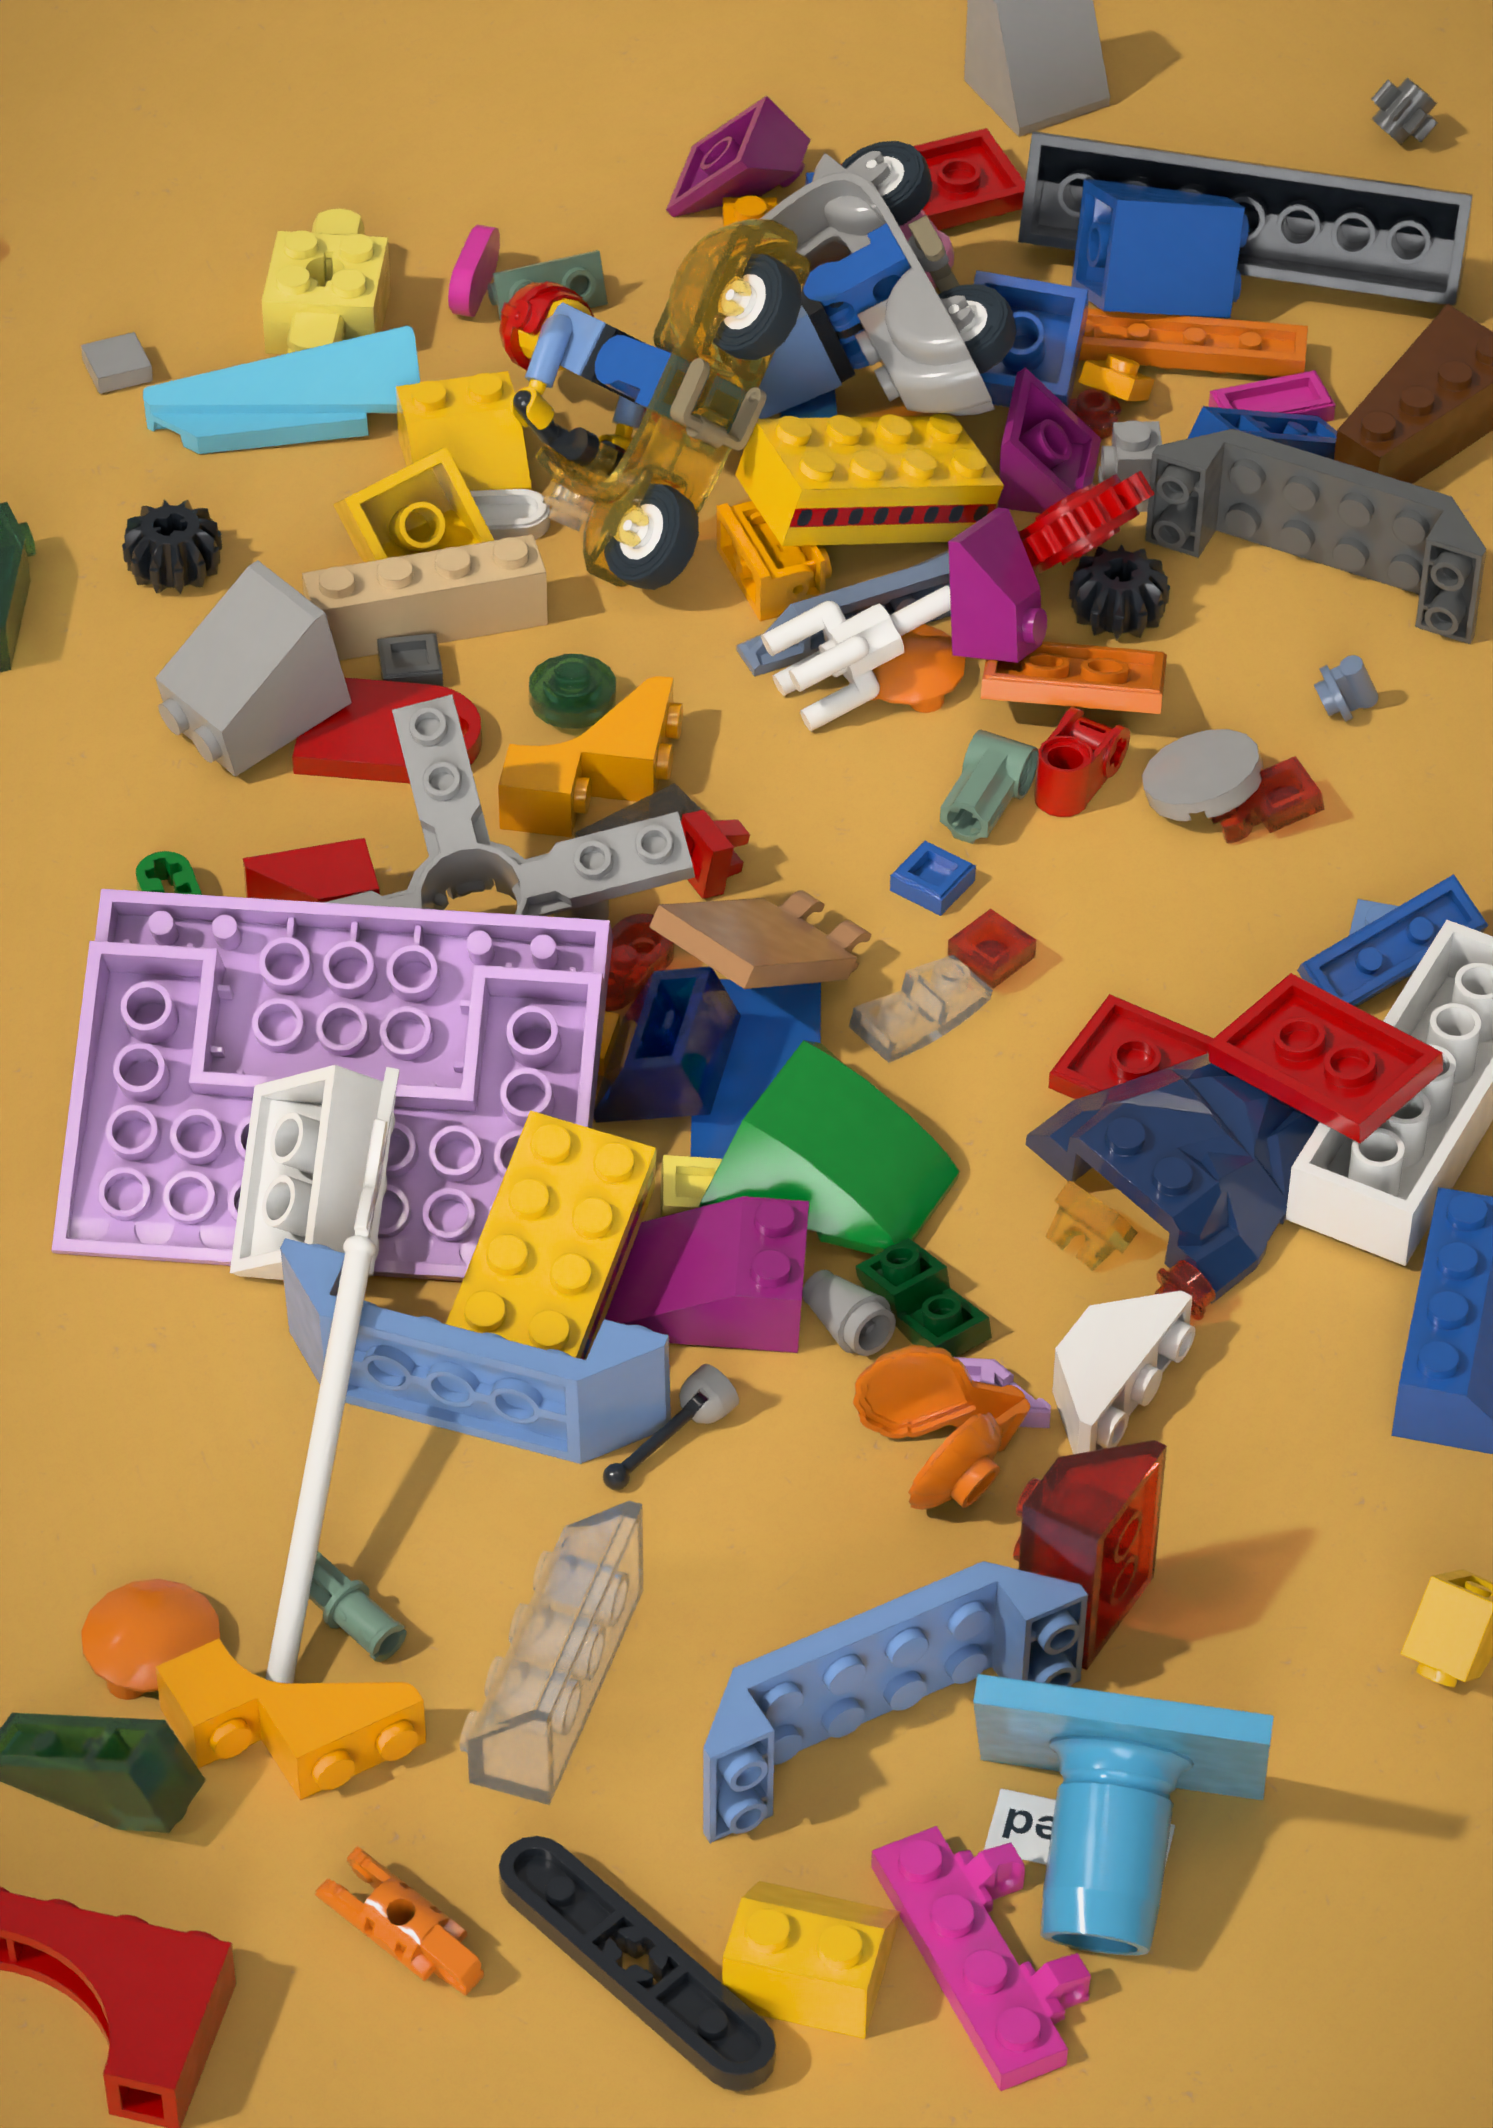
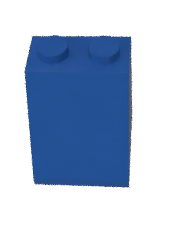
M1084 179L1071 286L1088 289V301L1103 311L1230 318L1232 302H1237L1241 292V274L1237 269L1239 249L1245 246L1249 231L1248 218L1244 214L1245 207L1228 197Z

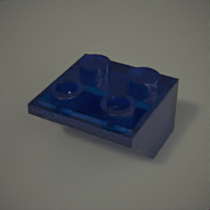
M708 966L654 971L623 1016L596 1098L593 1115L596 1123L711 1114L741 1018L740 1013L713 968Z

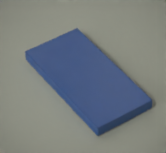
M695 979L690 1157L723 1159L744 1117L802 1041L821 1043V982L743 989L730 979Z

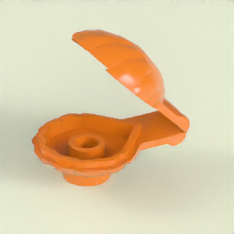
M910 1345L882 1354L873 1364L866 1367L855 1382L856 1392L853 1399V1405L859 1412L860 1422L866 1428L892 1439L922 1436L947 1425L958 1427L930 1456L913 1480V1485L908 1492L911 1495L908 1502L911 1504L910 1508L920 1510L938 1507L952 1499L963 1508L975 1502L993 1483L1000 1471V1467L993 1461L997 1452L1006 1449L1030 1410V1403L1019 1388L1013 1385L1001 1387L973 1381L966 1366L958 1358H954L950 1352L944 1348Z

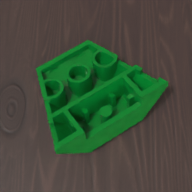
M803 1040L742 1120L699 1207L742 1196L809 1201L807 1229L816 1231L821 1242L876 1255L887 1247L895 1245L908 1237L914 1241L957 1181L960 1171L944 1149L909 1114L869 1081L847 1067L822 1043Z

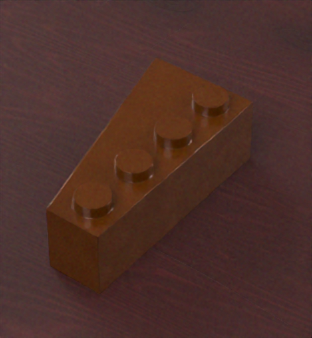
M1447 304L1338 428L1334 460L1413 484L1493 431V331Z

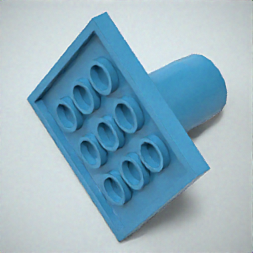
M977 1674L973 1705L981 1760L1060 1771V1774L1063 1776V1783L1057 1788L1043 1887L1040 1936L1058 1945L1096 1953L1113 1955H1144L1149 1953L1160 1908L1173 1812L1170 1794L1176 1788L1263 1800L1274 1715Z

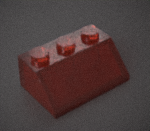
M1156 1440L1058 1457L1041 1480L1033 1478L1029 1481L1017 1504L1016 1515L1022 1518L1021 1534L1014 1548L1013 1559L1019 1562L1018 1570L1081 1584L1088 1594L1082 1668L1085 1670L1092 1664L1154 1577L1167 1445Z

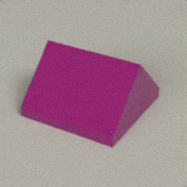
M1026 367L1017 372L1002 439L999 479L1004 484L998 500V507L1009 508V510L1043 513L1051 505L1078 489H1083L1093 483L1101 438Z

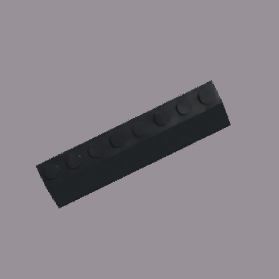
M1032 132L1018 242L1076 250L1084 179L1228 197L1245 207L1244 214L1248 218L1249 231L1245 246L1239 249L1237 269L1241 275L1449 304L1452 306L1456 305L1460 296L1469 238L1473 194Z

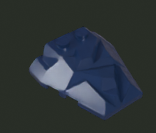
M1207 1053L1071 1101L1027 1134L1025 1145L1071 1184L1091 1168L1099 1172L1170 1233L1164 1264L1212 1304L1257 1269L1266 1254L1267 1242L1279 1223L1283 1225L1285 1222L1291 1167L1318 1126L1319 1121L1210 1063L1209 1054Z

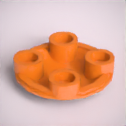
M923 624L901 636L905 653L872 670L880 685L879 694L872 700L881 699L889 703L910 705L914 710L921 713L935 712L944 705V695L953 691L962 680L966 658L952 655V637L942 630Z
M163 1579L130 1582L108 1592L89 1611L81 1630L83 1656L95 1674L106 1680L109 1692L115 1697L124 1700L136 1699L145 1692L158 1691L156 1666L216 1639L221 1640L218 1614L207 1598L186 1584Z

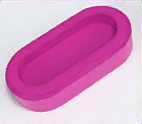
M476 225L472 228L450 279L448 304L453 314L469 317L476 315L487 291V285L491 282L493 273L496 270L500 249L498 228Z

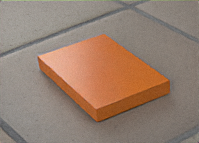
M1042 641L1040 647L1018 663L986 659L982 677L981 699L1161 714L1167 654L1161 651Z

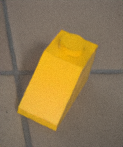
M1463 1569L1431 1576L1401 1651V1655L1419 1662L1416 1669L1418 1674L1449 1687H1455L1458 1679L1467 1682L1481 1677L1493 1657V1582Z

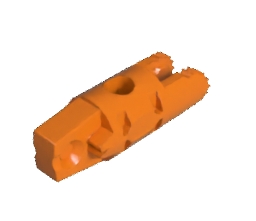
M357 1846L347 1857V1861L352 1867L353 1872L362 1881L369 1883L375 1889L363 1904L341 1884L335 1883L334 1880L331 1881L330 1879H326L320 1885L315 1895L423 1981H426L434 1973L466 1996L484 1977V1970L481 1968L482 1964L479 1958L461 1943L468 1936L466 1930Z

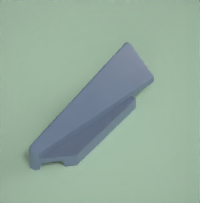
M949 550L910 568L792 603L766 632L825 601L836 602L846 620L879 603L891 615L946 585L950 587ZM951 610L929 622L951 616ZM821 630L782 652L771 656L766 650L761 639L762 634L736 645V650L755 677L793 665L819 651V646L825 643L824 633Z

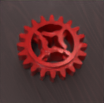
M1140 470L1123 481L1115 474L1096 486L1094 483H1091L1083 489L1080 488L1036 516L1034 523L1018 532L1031 566H1035L1038 573L1041 574L1059 562L1064 565L1073 559L1076 560L1111 539L1113 535L1121 531V525L1140 515L1136 506L1155 495L1142 471Z

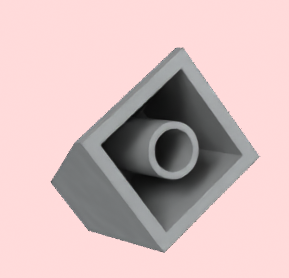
M968 0L964 81L1018 137L1110 105V94L1093 0Z
M258 560L245 569L155 678L163 700L158 705V709L167 727L175 735H180L181 733L186 735L193 741L198 752L206 761L212 763L216 760L235 777L352 703L326 613Z

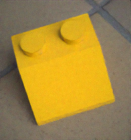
M509 372L479 373L474 376L423 381L417 384L396 386L398 438L406 466L447 446L469 491L532 490L522 424L512 415L509 407L510 399L515 394Z
M447 446L333 504L363 562L495 541Z
M758 1881L741 1897L723 1954L722 1984L760 2016L865 2039L899 1924L900 1912Z

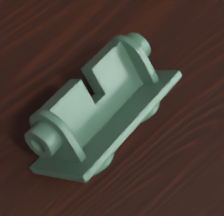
M599 250L493 273L494 283L487 285L491 304L493 306L498 305L500 321V312L504 303H508L519 289L532 282L543 283L548 281L568 287L579 294L588 303L590 308L607 305Z

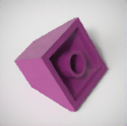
M766 95L692 145L666 211L672 217L723 206V198L761 197L777 185L783 188L787 187L804 170L805 164L802 161L811 139Z
M998 507L948 541L952 655L1018 663L1042 645L1047 631V615L1045 610L1041 609L1040 586L1009 508Z

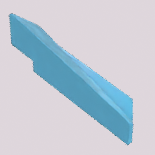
M403 326L145 387L143 390L147 429L154 432L156 429L168 428L180 434L183 446L197 454L369 436L366 413H397L396 386L420 383L414 329L411 326Z

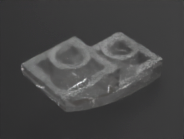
M952 954L907 970L901 991L854 1007L849 1027L890 1063L927 1046L960 1025L991 999L993 990Z

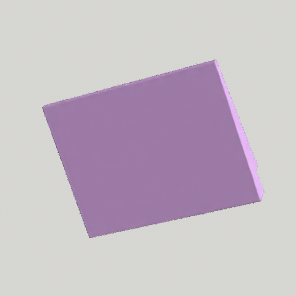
M101 889L95 941L89 942L52 1252L56 1254L231 1266L255 1085L332 1065H338L384 1081L386 1067L400 1069L394 1105L395 1126L390 1137L386 1169L387 1189L382 1201L378 1233L379 1253L375 1260L373 1276L462 1282L530 1110L592 1128L613 943L610 920Z

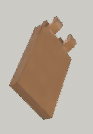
M803 890L793 893L778 907L765 898L660 904L649 926L743 989L848 980L850 973L854 972L859 965L856 961L857 957L851 954L852 950L860 942H868L872 936L871 933L850 920L841 922L829 935L805 921L807 917L813 912H822L825 905Z

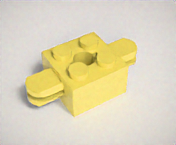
M342 208L320 212L313 223L312 232L304 230L294 232L278 231L262 297L265 353L288 354L382 332L391 290L388 237L364 235L365 230L361 216L351 210Z

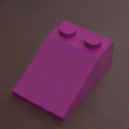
M742 1196L641 1222L605 1320L625 1325L644 1326L653 1332L668 1335L669 1343L798 1353L809 1201Z

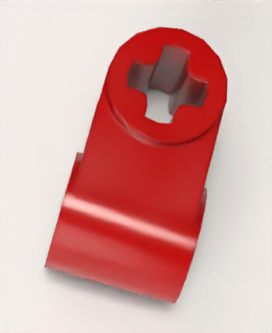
M1076 707L1068 709L1057 728L1041 744L1038 750L1034 798L1040 810L1057 817H1070L1082 812L1107 779L1113 777L1120 768L1129 747V728L1123 725H1116L1114 728L1085 718V713L1082 709Z

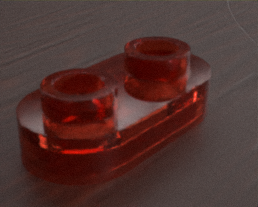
M641 913L627 916L612 928L613 943L605 1011L607 1012L622 1009L630 1004L674 959L675 944L649 927L654 917L653 914Z

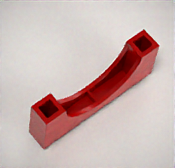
M0 1886V1970L31 1977L59 1990L81 2006L98 2025L109 2046L108 2058L103 2071L109 2115L165 2128H181L236 1986L232 1943L219 1940L212 1934L204 1931H178L149 1924L145 1920L133 1915H107L81 1909L75 1904L62 1899L45 1901L10 1893Z

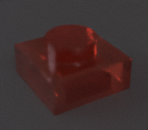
M990 908L948 940L947 958L994 989L1035 958L1037 940Z

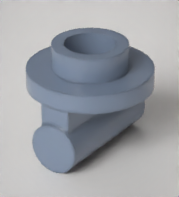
M1347 656L1341 661L1339 666L1331 670L1328 665L1319 668L1324 680L1313 685L1329 716L1340 712L1346 722L1353 718L1350 711L1358 708L1367 709L1377 703L1378 693L1359 656Z

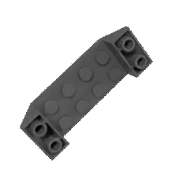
M1236 429L1158 445L1152 452L1150 487L1155 495L1148 498L1145 541L1199 558L1216 531L1223 532L1418 594L1419 601L1415 627L1467 644H1471L1473 641L1487 549L1452 496Z

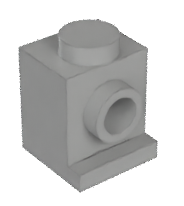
M1159 421L1113 422L1112 446H1102L1101 466L1098 468L1099 483L1115 474L1123 481L1141 470L1150 485L1152 452L1156 446L1162 445ZM1148 499L1136 506L1139 512L1148 511Z

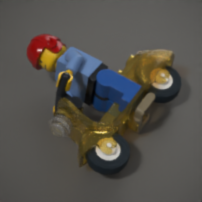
M769 219L742 220L714 230L699 240L684 257L676 271L670 288L668 302L654 331L653 340L656 347L646 344L594 318L588 303L579 294L558 283L548 281L543 283L532 282L519 289L508 303H504L500 312L501 321L499 327L502 346L511 361L527 371L525 379L530 381L528 387L518 390L511 397L509 402L510 411L525 428L529 426L540 441L549 446H542L535 455L538 462L553 477L551 481L556 484L551 496L544 495L542 503L552 507L547 518L578 532L583 522L586 523L583 534V556L586 570L591 575L618 587L631 585L636 588L655 590L671 583L683 572L693 556L699 536L698 514L711 494L731 449L742 450L748 443L766 402V393L759 389V386L775 350L786 341L794 328L801 308V292L809 276L810 263L805 256L796 252L798 245L797 235L794 231L780 223ZM568 369L620 395L612 422L617 424L614 435L603 434L597 437L596 434L581 427L570 431L555 423L553 420L554 409L542 396L546 387H553L558 370ZM633 430H637L634 437H631Z

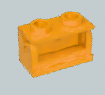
M752 501L729 506L728 503L716 505L717 551L760 622L779 617L792 603L825 594V579L831 577L832 568L829 555L823 545L781 546Z

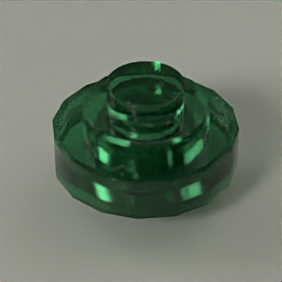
M563 654L552 657L536 666L529 677V705L534 714L547 724L560 728L580 729L594 725L615 707L616 677L608 665L594 657L583 654Z

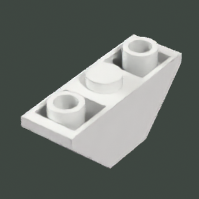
M1175 1291L1089 1305L1055 1348L1052 1392L1076 1464L1089 1469L1104 1448L1114 1449L1120 1442L1126 1430L1129 1416L1138 1404L1148 1405L1155 1396L1161 1383L1162 1373L1171 1361L1179 1363L1186 1356L1195 1336V1327L1190 1325L1192 1295L1183 1291Z

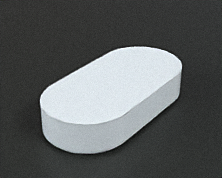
M528 489L470 491L494 540L533 534L534 539L543 536L549 529V503L538 492Z

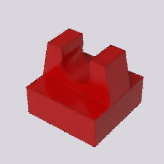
M704 809L683 814L681 824L695 874L694 878L687 880L702 899L724 894L727 878L742 872L744 862L736 854L734 847L748 844L750 833L738 819L713 821Z

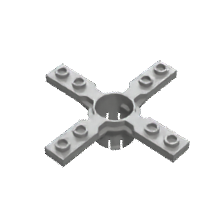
M448 695L392 710L429 857L415 870L407 890L384 896L371 890L325 903L444 910L449 905L446 890L448 897L455 899L470 893L491 890L495 883L497 892L507 894L517 901L516 915L547 916L694 878L695 874L678 812L557 842L549 853L524 859L509 846L490 841L453 695Z

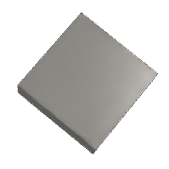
M135 332L81 345L82 360L99 394L153 381L152 365Z

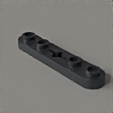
M532 1836L521 1838L510 1844L502 1853L499 1863V1882L501 1893L508 1903L710 2081L723 2089L744 2091L754 2089L768 2079L773 2072L776 2061V2041L773 2030L766 2021L565 1847L551 1838ZM623 1953L635 1959L642 1957L644 1954L649 1955V1971L636 1964L626 1970L623 1969Z

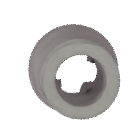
M829 1270L817 1271L805 1283L802 1291L803 1300L810 1306L842 1350L847 1353L869 1356L880 1351L889 1342L895 1330L896 1320L891 1312L889 1302L884 1297L838 1275H834Z

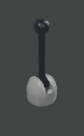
M709 1364L701 1365L681 1386L679 1398L682 1410L621 1464L612 1463L608 1465L603 1472L605 1485L612 1490H620L626 1487L630 1479V1473L690 1420L696 1423L711 1424L724 1418L739 1404L738 1394L729 1379L714 1366Z

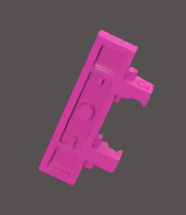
M934 1826L872 1850L871 1868L894 1908L900 1912L902 1922L999 2090L1003 2091L1067 2065L1068 2048L1054 2025L1065 2019V2009L1089 2000L1090 1995L1088 1991L1091 1975L1078 1953L1048 1961L1037 1972H1035L1030 1961L1023 1962L1020 1966L1018 1965L988 1914L993 1909V1900L1023 1889L1025 1866L1013 1844L1010 1842L982 1850L975 1857L970 1850L959 1851L954 1855L938 1827Z

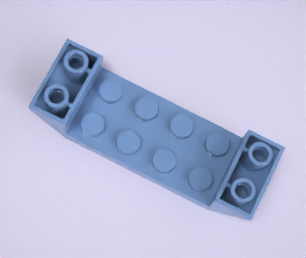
M285 1238L280 1251L289 1332L320 1384L345 1253L334 1251L325 1245H310ZM364 1301L345 1403L582 1464L651 1436L671 1420L669 1336L653 1332L644 1326L625 1325L604 1319L587 1359L583 1360L572 1357L560 1350H544L506 1340L494 1333H478L443 1324L431 1317H415L380 1308L371 1302Z
M982 1561L733 1668L703 1747V1833L709 1843L732 1833H746L757 1827L764 1819L773 1816L774 1765L790 1760L800 1750L830 1737L839 1738L846 1736L856 1730L862 1723L892 1710L901 1711L908 1709L919 1702L922 1697L954 1683L964 1684L970 1682L977 1677V1674H981L984 1670L991 1667L999 1677L1068 1687L1080 1681L1088 1598L1081 1584Z

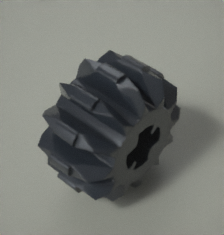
M164 499L161 507L142 506L140 516L127 519V528L124 535L125 543L122 544L123 559L127 563L128 571H131L135 576L137 585L152 584L156 594L166 588H175L181 595L184 586L203 587L206 576L217 574L220 563V550L222 549L221 532L218 530L217 522L210 518L208 508L192 509L189 500L183 501L178 506L169 505Z
M1121 543L1117 551H1109L1098 546L1094 556L1080 557L1079 565L1073 573V580L1070 581L1069 599L1072 600L1071 607L1074 609L1078 624L1091 625L1094 636L1104 632L1113 633L1118 641L1123 633H1130L1135 637L1141 638L1145 628L1159 627L1166 604L1169 603L1170 586L1167 585L1168 577L1163 571L1161 560L1148 559L1145 549L1135 552L1125 551Z

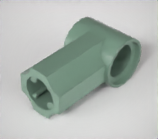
M978 730L975 733L965 754L962 774L940 807V822L948 827L954 838L971 844L976 839L988 838L1012 797L1022 799L1030 789L1037 770V747L985 730Z

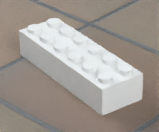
M1446 920L1383 1020L1391 1026L1443 1053V1072L1361 1144L1319 1122L1291 1167L1286 1220L1404 1266L1408 1263L1431 1224L1438 1187L1452 1189L1493 1121V936Z

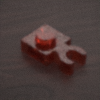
M1296 756L1261 770L1262 781L1258 789L1243 804L1223 815L1210 817L1213 824L1221 822L1223 838L1226 843H1234L1246 838L1251 833L1253 826L1263 823L1269 833H1272L1325 810L1322 792Z

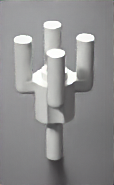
M946 585L891 615L879 603L847 620L836 602L825 601L761 635L766 650L771 656H774L821 630L824 633L825 643L819 646V651L772 675L777 689L783 696L796 689L801 692L831 675L838 677L843 674L849 681V685L800 710L803 722L809 731L812 732L874 699L879 694L880 685L872 670L905 653L902 635L951 610L950 587Z

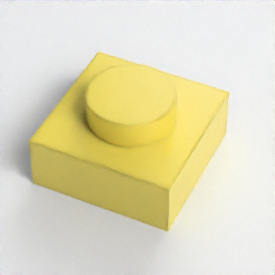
M663 1155L661 1166V1217L699 1208L700 1202L722 1159Z

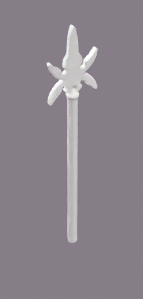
M386 1067L377 1118L374 1119L363 1190L354 1225L355 1236L347 1238L343 1244L345 1255L265 1678L273 1682L293 1683L371 1259L377 1251L376 1245L370 1239L384 1169L383 1161L400 1069Z

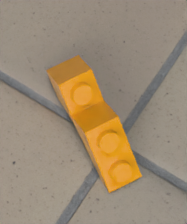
M663 676L648 678L586 732L574 739L540 746L509 744L498 783L500 829L572 837L577 814L588 813L591 797L654 804L659 780H669L671 776L673 744H668L669 738L679 739L682 729L683 703L673 702V678Z
M216 1639L156 1666L160 1709L198 1769L221 1758H232L242 1753L248 1746L262 1740L300 1800L322 1790L336 1789L345 1784L352 1776L385 1761L399 1760L407 1756L414 1748L426 1743L424 1699L413 1685L406 1682H273L261 1678L242 1667L230 1655L220 1639Z

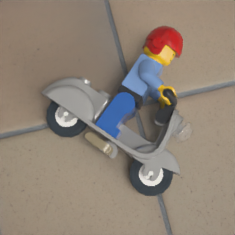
M885 141L861 148L848 157L842 165L824 153L815 168L811 183L803 186L780 202L762 218L751 224L745 232L742 244H739V247L729 246L724 250L723 254L720 252L715 256V262L721 272L735 260L748 254L770 255L795 272L801 286V308L796 324L786 341L772 354L758 360L735 358L717 345L716 347L723 360L716 363L708 355H701L697 358H701L709 363V373L747 392L754 387L763 390L766 393V402L759 416L761 419L768 418L840 387L842 382L856 375L853 369L872 366L878 362H881L882 367L874 370L889 401L900 397L907 410L922 413H946L956 416L978 415L995 410L980 374L987 372L1004 359L1013 347L1017 330L1009 303L995 289L980 284L960 285L948 264L949 259L944 245L926 215L908 224L912 236L907 241L900 226H903L917 216L928 203L933 188L931 174L925 158L912 145L899 141ZM925 272H930V275L940 292L939 295L935 291L933 285L931 284ZM688 358L686 360L691 363L694 359ZM645 408V415L655 435L662 441L681 449H695L706 445L690 437L685 427Z

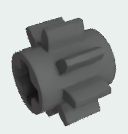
M1408 77L1399 87L1395 86L1390 80H1387L1371 98L1380 108L1372 117V120L1401 145L1410 135H1413L1418 141L1422 142L1438 123L1429 114L1437 102Z

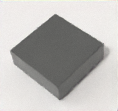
M436 633L377 639L378 657L383 681L443 686V672Z

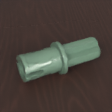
M318 1551L309 1599L323 1611V1621L331 1628L338 1629L341 1627L376 1662L384 1661L394 1655L405 1640L407 1634L404 1629L405 1627L399 1621H395L369 1597V1588L361 1580L351 1581Z

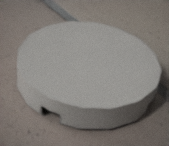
M1230 729L1205 730L1186 735L1163 747L1149 760L1142 774L1143 787L1149 805L1160 816L1176 821L1191 820L1189 813L1205 811L1207 818L1216 817L1240 806L1258 789L1262 781L1260 771L1263 768V761L1258 745L1247 734Z

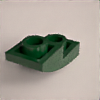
M909 1237L887 1247L882 1252L855 1266L857 1277L867 1290L884 1297L889 1302L891 1312L895 1316V1326L913 1345L944 1348L953 1357H958L992 1338L989 1317L951 1289L947 1266Z

